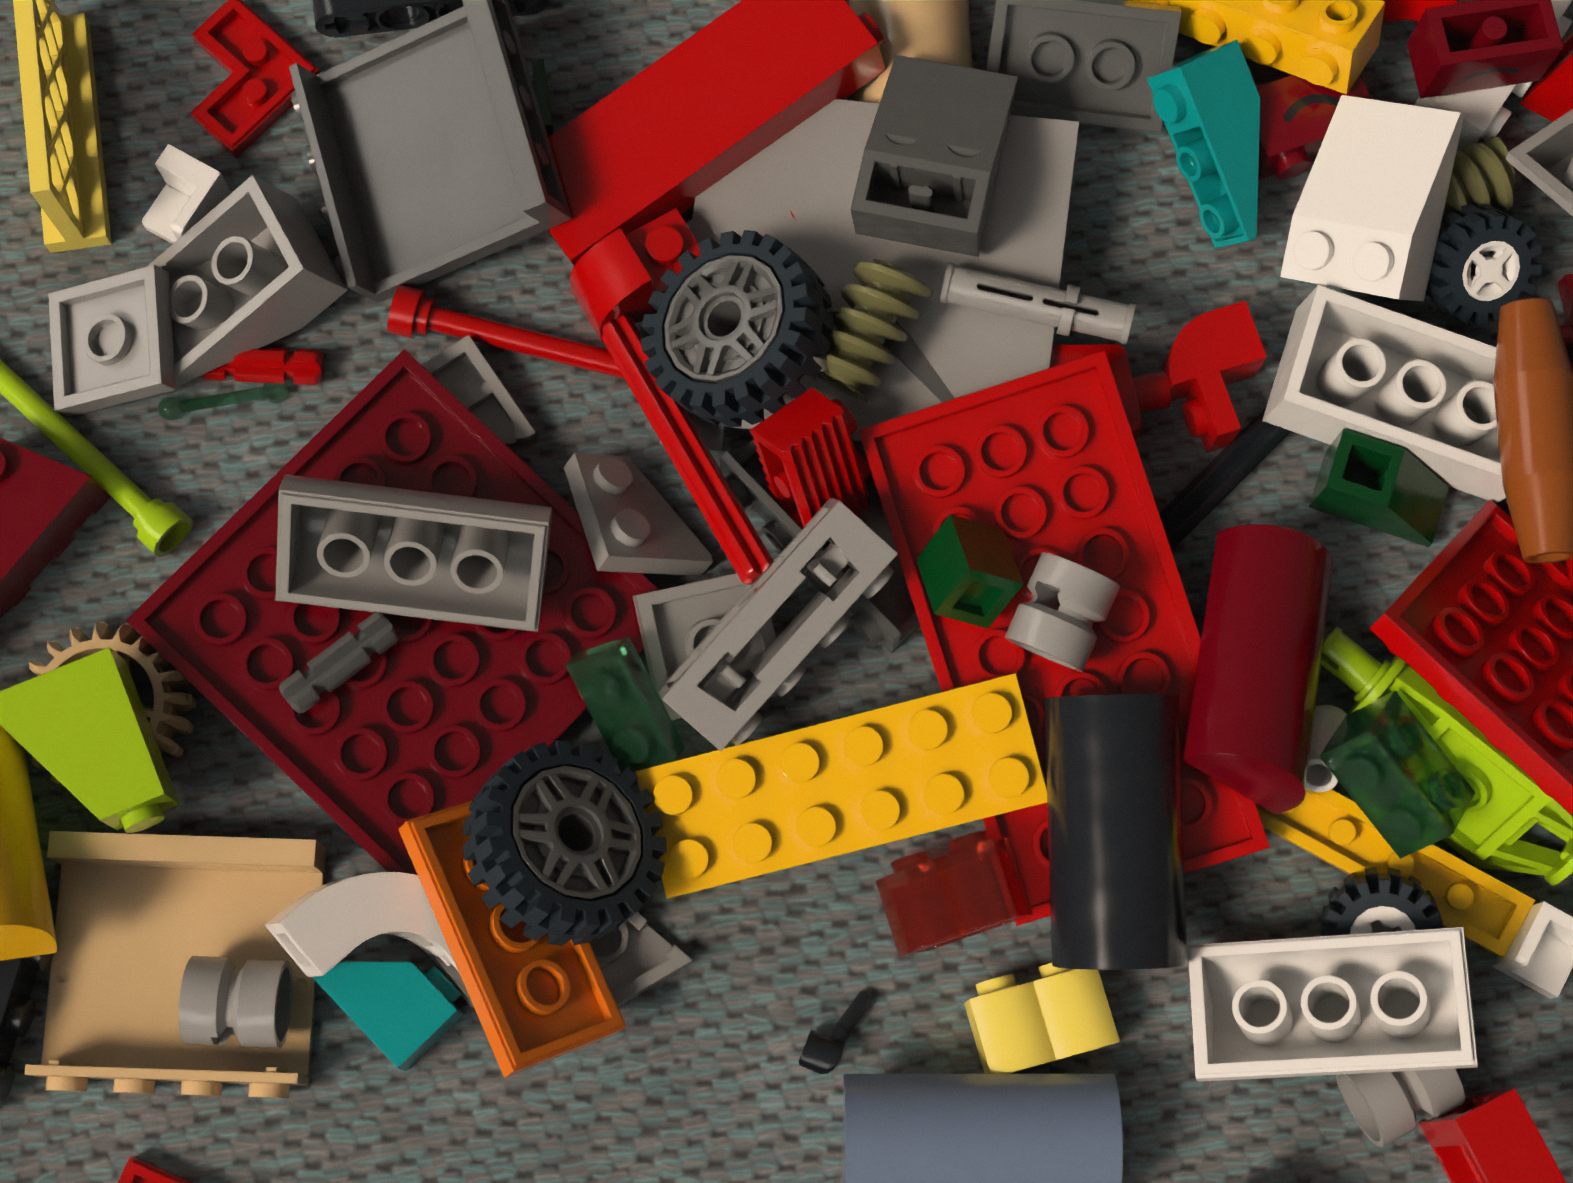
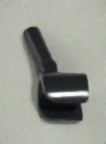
M860 991L836 1023L831 1037L811 1029L800 1056L799 1065L819 1074H828L833 1071L841 1056L845 1042L850 1037V1032L871 1005L873 999L865 992Z

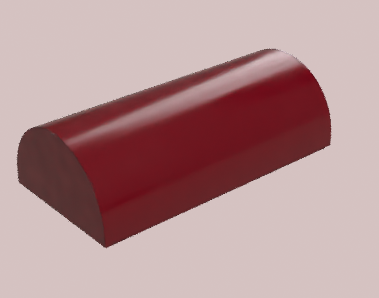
M1247 524L1217 532L1183 761L1272 813L1279 814L1300 805L1306 794L1333 559L1323 544L1305 533L1276 525Z

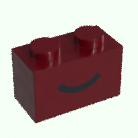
M1479 0L1426 8L1406 43L1420 99L1540 81L1563 49L1551 0Z
M1360 74L1346 96L1372 99ZM1291 75L1256 87L1260 96L1258 180L1275 174L1278 180H1286L1306 171L1311 166V162L1316 159L1341 95H1346Z

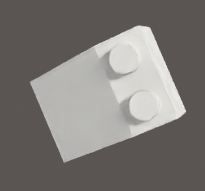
M1341 95L1293 213L1280 277L1393 299L1424 301L1465 113Z

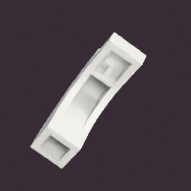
M377 872L333 881L302 895L265 924L266 928L307 977L324 976L352 950L374 936L389 934L405 938L423 949L444 975L462 993V997L471 1008L474 1007L418 875L401 872Z

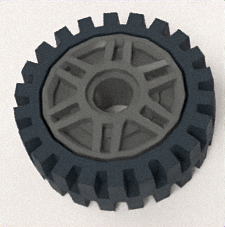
M744 230L741 237L736 232L729 231L721 233L720 244L710 237L699 242L698 246L701 254L699 257L688 250L677 259L683 267V270L678 275L669 268L660 280L668 286V289L665 293L653 290L648 303L657 310V314H644L642 328L651 336L642 338L641 344L642 352L649 357L645 361L648 372L656 379L654 382L670 398L689 412L709 423L719 425L721 422L728 427H741L742 419L752 425L764 421V409L774 414L786 405L783 399L786 393L796 399L807 391L799 380L803 375L815 380L822 369L813 357L814 354L828 355L831 342L822 333L833 331L834 318L826 310L832 307L830 295L822 288L825 284L798 254L776 238L767 234L763 237L756 231Z
M556 740L549 747L543 742L531 746L525 752L522 750L502 765L481 787V790L473 798L468 808L471 814L464 821L463 834L471 836L463 845L464 860L477 861V864L468 874L474 886L487 883L490 888L481 899L489 909H492L501 902L507 908L500 918L502 922L513 928L523 921L526 923L523 936L536 941L548 933V944L562 946L572 940L573 945L585 944L594 938L599 939L622 925L651 898L658 887L654 883L662 877L665 863L658 859L667 851L666 838L654 836L664 825L660 812L650 814L645 812V809L654 801L648 789L646 788L635 794L631 789V785L638 777L629 768L620 775L613 772L618 759L607 752L597 760H593L595 747L584 743L579 744L572 751L570 741ZM560 836L569 843L571 849L561 841Z

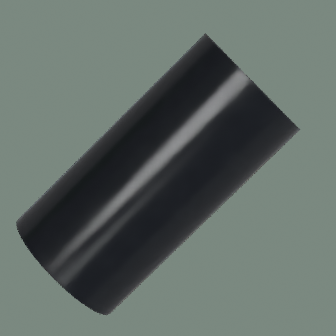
M1112 694L1045 698L1052 966L1091 970L1157 969L1186 966L1188 963L1179 695Z

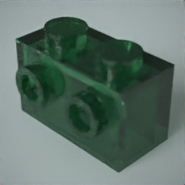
M1396 691L1345 716L1319 755L1328 769L1400 859L1451 836L1476 793Z

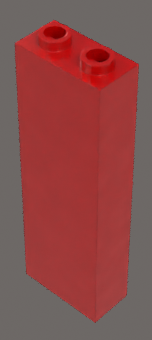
M742 0L549 136V142L572 219L548 229V231L574 266L596 243L619 228L627 235L675 208L682 215L694 206L695 197L833 100L846 99L884 72L885 66L880 46L885 43V39L870 15L864 11L857 16L846 3L848 0Z

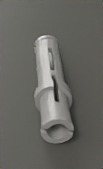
M948 263L940 295V303L956 304L996 313L1001 316H1009L1058 327L1056 334L1069 336L1071 330L1120 341L1122 344L1127 343L1136 304H1124L1080 294L1081 287L1068 285L1067 290H1062L1011 277L955 266L953 263Z

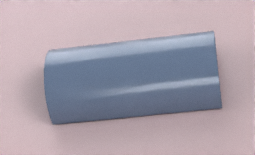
M844 1074L842 1183H1122V1116L1119 1091L1114 1074Z

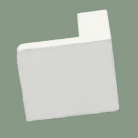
M168 144L155 163L166 185L143 217L142 224L146 230L173 244L230 195L231 191L221 172Z
M1545 901L1533 905L1505 958L1497 956L1492 967L1549 999L1557 998L1573 968V917Z

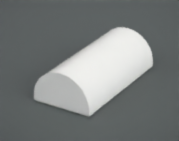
M1463 927L1188 945L1195 1077L1198 1082L1478 1068Z

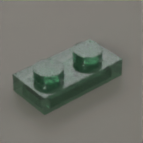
M629 636L577 652L571 657L565 666L612 756L618 759L617 766L621 773L627 768L635 772L678 759L685 749V745Z

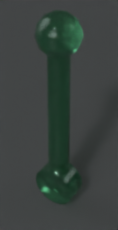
M286 382L285 384L264 383L263 387L181 401L175 397L167 396L159 402L158 413L163 419L174 421L185 412L267 399L271 403L279 404L287 399L289 389Z

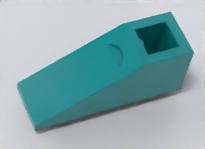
M1235 40L1203 51L1147 78L1153 94L1154 108L1160 119L1164 121L1176 151L1178 168L1189 183L1199 208L1201 225L1210 236L1215 249L1248 242L1257 238L1260 96L1239 42Z

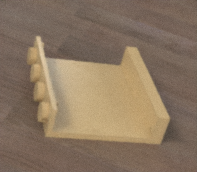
M50 831L47 858L62 864L55 923L57 953L53 954L51 962L41 1065L25 1064L24 1075L47 1078L46 1091L87 1092L88 1079L114 1080L113 1093L155 1094L156 1081L182 1082L180 1095L222 1096L224 1083L249 1084L248 1097L289 1098L290 1086H309L317 982L312 977L305 975L266 928L265 924L302 895L324 885L327 848L317 840ZM191 956L229 957L236 969H242L249 959L286 960L290 962L293 981L292 1007L288 1033L282 1048L241 1046L235 1035H231L225 1045L183 1043L179 1030V999L184 970Z

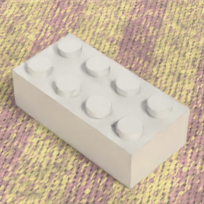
M1318 285L1295 311L1262 421L1329 445L1332 444L1344 428L1405 448L1449 487L1486 500L1491 499L1494 503H1498L1506 498L1502 485L1493 388L1496 347Z

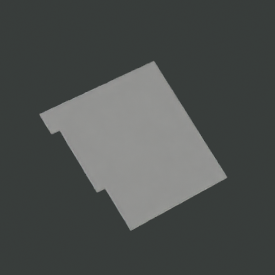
M842 99L833 100L695 197L691 233L698 243L710 237L720 244L721 233L734 231L742 237L744 230L756 231L763 237L767 234L776 238L798 254L825 284L822 288L830 295L832 307L826 309L828 312L835 306L851 308L842 298L841 291L847 284L862 285L855 277L853 270L856 264L861 261L874 263L873 259L875 258L888 261L924 282L933 291L931 298L911 295L908 300L921 314L920 318L913 320L899 317L897 322L910 334L954 398L1050 368L1054 334L1053 326L1009 316H1001L996 313L956 304L940 303V295L948 263L1059 289L1079 121L1010 115L979 257L855 233L850 209L864 149L880 103ZM833 324V329L838 330L837 327ZM891 351L890 353L896 358L893 365L874 361L871 366L884 381L882 386L861 384L859 390L868 399V402L846 394L823 381L818 376L814 380L803 375L799 380L807 390L813 387L831 401L835 398L839 399L849 408L857 423V430L851 434L853 441H861L858 432L860 429L942 403ZM787 393L783 396L786 405L794 400ZM764 409V419H766L772 413ZM686 410L708 449L721 451L724 428L728 426L721 422L719 425L709 423ZM742 419L741 427L734 428L752 429L759 423L752 425Z

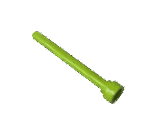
M0 359V394L87 475L92 476L118 504L134 517L133 526L138 530L137 539L155 556L162 557L171 553L189 535L193 527V520L174 502L164 503L159 498L152 500Z

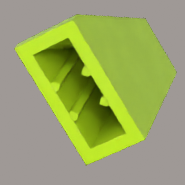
M110 647L0 691V725L103 823L116 830L124 828L126 833H134L160 823L165 818L163 811L180 804L127 662Z

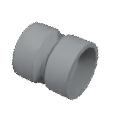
M1042 552L1027 585L1033 595L1032 601L1019 604L1005 639L1050 661L1083 672L1097 641L1092 625L1093 623L1106 620L1120 585L1075 562Z
M191 956L184 970L179 999V1030L183 1043L225 1045L230 1036L235 1035L241 1046L282 1048L288 1033L292 1007L293 981L290 962L286 960L249 959L242 969H236L229 957Z
M1456 1069L1335 1075L1341 1095L1354 1119L1369 1140L1377 1147H1385L1414 1131L1416 1127V1114L1428 1121L1446 1114L1464 1104L1465 1101L1463 1085Z

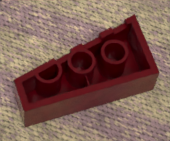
M0 438V618L12 605L16 607L32 589L29 585L54 556L58 558L75 539L72 535L92 512L96 514L110 498L92 476L3 438Z

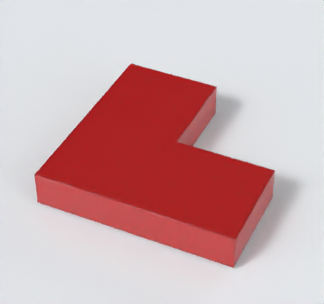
M228 0L191 35L195 43L231 75L196 106L190 114L202 129L237 159L293 106L291 93L295 88L289 66L298 63L315 75L320 74V70L242 0Z

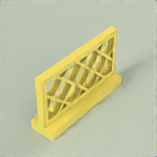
M13 0L30 193L41 206L44 245L50 253L110 245L112 243L90 23L84 13L63 16L54 0Z

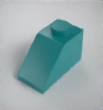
M339 962L324 976L312 977L396 1068L407 1071L464 1016L461 1010L453 1003L462 993L435 965L425 973L412 962Z

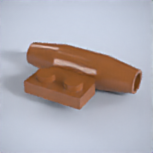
M1542 298L1517 300L1503 305L1499 311L1493 381L1502 485L1523 561L1528 563L1561 562L1573 559V370L1553 302Z

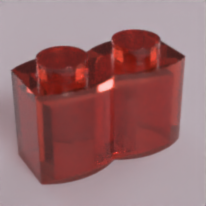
M986 830L977 831L949 841L951 853L931 861L928 851L905 856L890 863L893 874L876 880V884L899 957L917 955L1033 915L1009 839L989 840Z

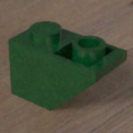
M1343 428L1325 452L1309 508L1430 547L1434 540L1449 487L1405 448Z

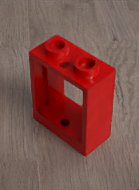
M1515 1088L1475 1093L1465 1098L1464 1104L1446 1114L1428 1121L1424 1119L1418 1122L1450 1183H1567Z

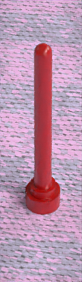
M399 285L394 293L388 316V333L414 339L417 334L427 336L430 331L458 338H464L469 335L474 342L624 379L608 349L437 307L436 300L426 298L424 290Z

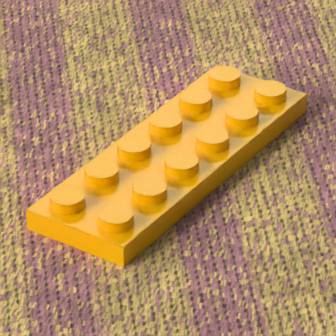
M1016 673L743 743L738 746L724 748L722 751L716 750L635 771L640 791L647 788L654 799L645 809L646 814L660 812L664 825L654 836L666 838L667 851L658 859L665 863L661 878L666 899L1047 802V790Z

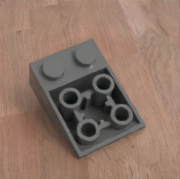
M895 55L864 149L850 210L855 233L979 257L1017 88L1018 76Z

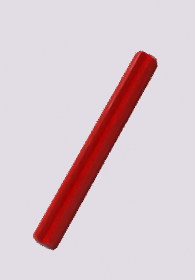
M622 315L615 320H609L603 326L602 340L741 582L746 585H752L773 563L771 555L685 408L663 392L654 382L656 379L648 372L645 361L649 357L642 352L641 339L643 336L634 320L627 315Z

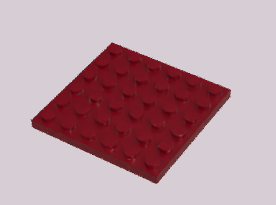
M404 349L126 621L387 872L417 875L398 829L407 820L472 801L487 780L522 750L525 752L531 746L543 742L549 747L556 740H559L644 652L632 596L658 591L659 589L642 573L597 571L579 514ZM288 474L552 507L549 552L538 632L384 614L398 632L399 639L397 643L381 655L375 652L369 656L372 662L331 693L327 690L320 693L319 697L321 700L306 712L298 713L294 711L280 693L279 686L281 682L297 670L301 674L308 670L309 666L306 663L346 633L350 632L353 636L359 631L357 625L374 612L275 600L279 487L283 477Z

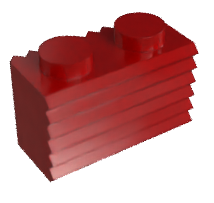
M813 387L750 430L754 437L752 441L757 446L756 451L760 455L759 460L764 466L762 469L767 475L765 479L770 484L768 488L773 493L771 497L801 529L804 528L830 497L840 500L856 516L860 515L861 509H869L871 503L864 481L871 475L870 468L862 454L854 447L851 434L857 430L856 420L842 401L836 398L831 401Z

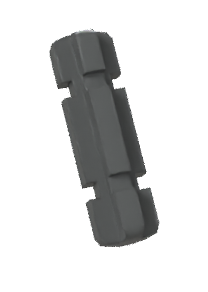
M374 612L357 625L359 627L357 633L353 636L350 632L346 633L306 663L309 666L308 670L302 674L297 670L281 682L279 686L280 693L294 711L298 713L306 712L321 700L319 697L320 693L324 690L331 693L372 662L369 656L375 652L381 655L397 643L399 639L398 632L384 614Z

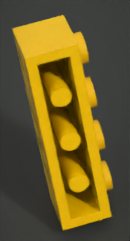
M1127 0L1180 7L1182 14L1178 33L1216 47L1238 40L1245 58L1346 95L1379 46L1385 2L1381 0Z

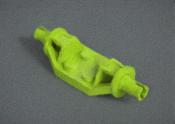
M1336 626L1324 640L1321 665L1356 692L1353 697L1356 702L1348 711L1347 716L1356 725L1374 784L1476 868L1543 875L1544 879L1552 886L1559 884L1569 875H1572L1573 816L1554 798L1546 795L1537 783L1503 751L1495 748L1486 736L1453 705L1445 702L1437 694L1436 690L1403 659L1395 656L1390 662L1385 659L1380 663L1344 634L1341 628ZM1385 696L1410 721L1397 740H1395L1377 707ZM1538 823L1566 841V844L1560 851L1519 840V838L1533 825Z

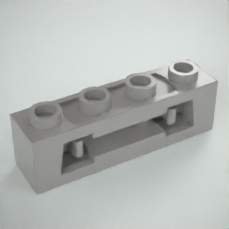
M830 497L778 555L771 566L752 584L657 690L661 699L718 750L722 751L730 741L736 746L740 745L761 722L763 716L757 711L774 692L782 697L803 676L806 667L801 661L818 643L823 648H826L843 632L850 621V618L844 613L861 594L869 599L886 584L894 572L888 564L898 553L840 500ZM828 540L830 545L817 559H813L806 568L829 587L837 580V574L848 564L850 568L826 595L818 591L749 668L754 675L730 702H727L726 698L735 688H740L746 679L725 659L717 666V671L704 685L700 684L703 678L727 652L735 657L803 582L806 576L800 570Z

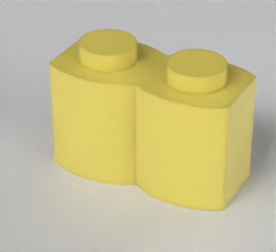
M1048 963L1038 967L1042 979L1017 985L1014 974H1009L976 984L978 997L964 1002L984 1074H1012L1119 1043V1036L1099 970L1053 967L1052 963Z

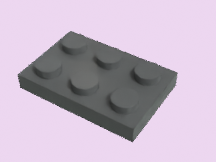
M995 0L986 71L1018 76L1011 115L1079 121L1081 124L1161 133L1163 121L1154 108L1153 94L1147 78L1173 66L1182 12L1180 7L1124 0Z

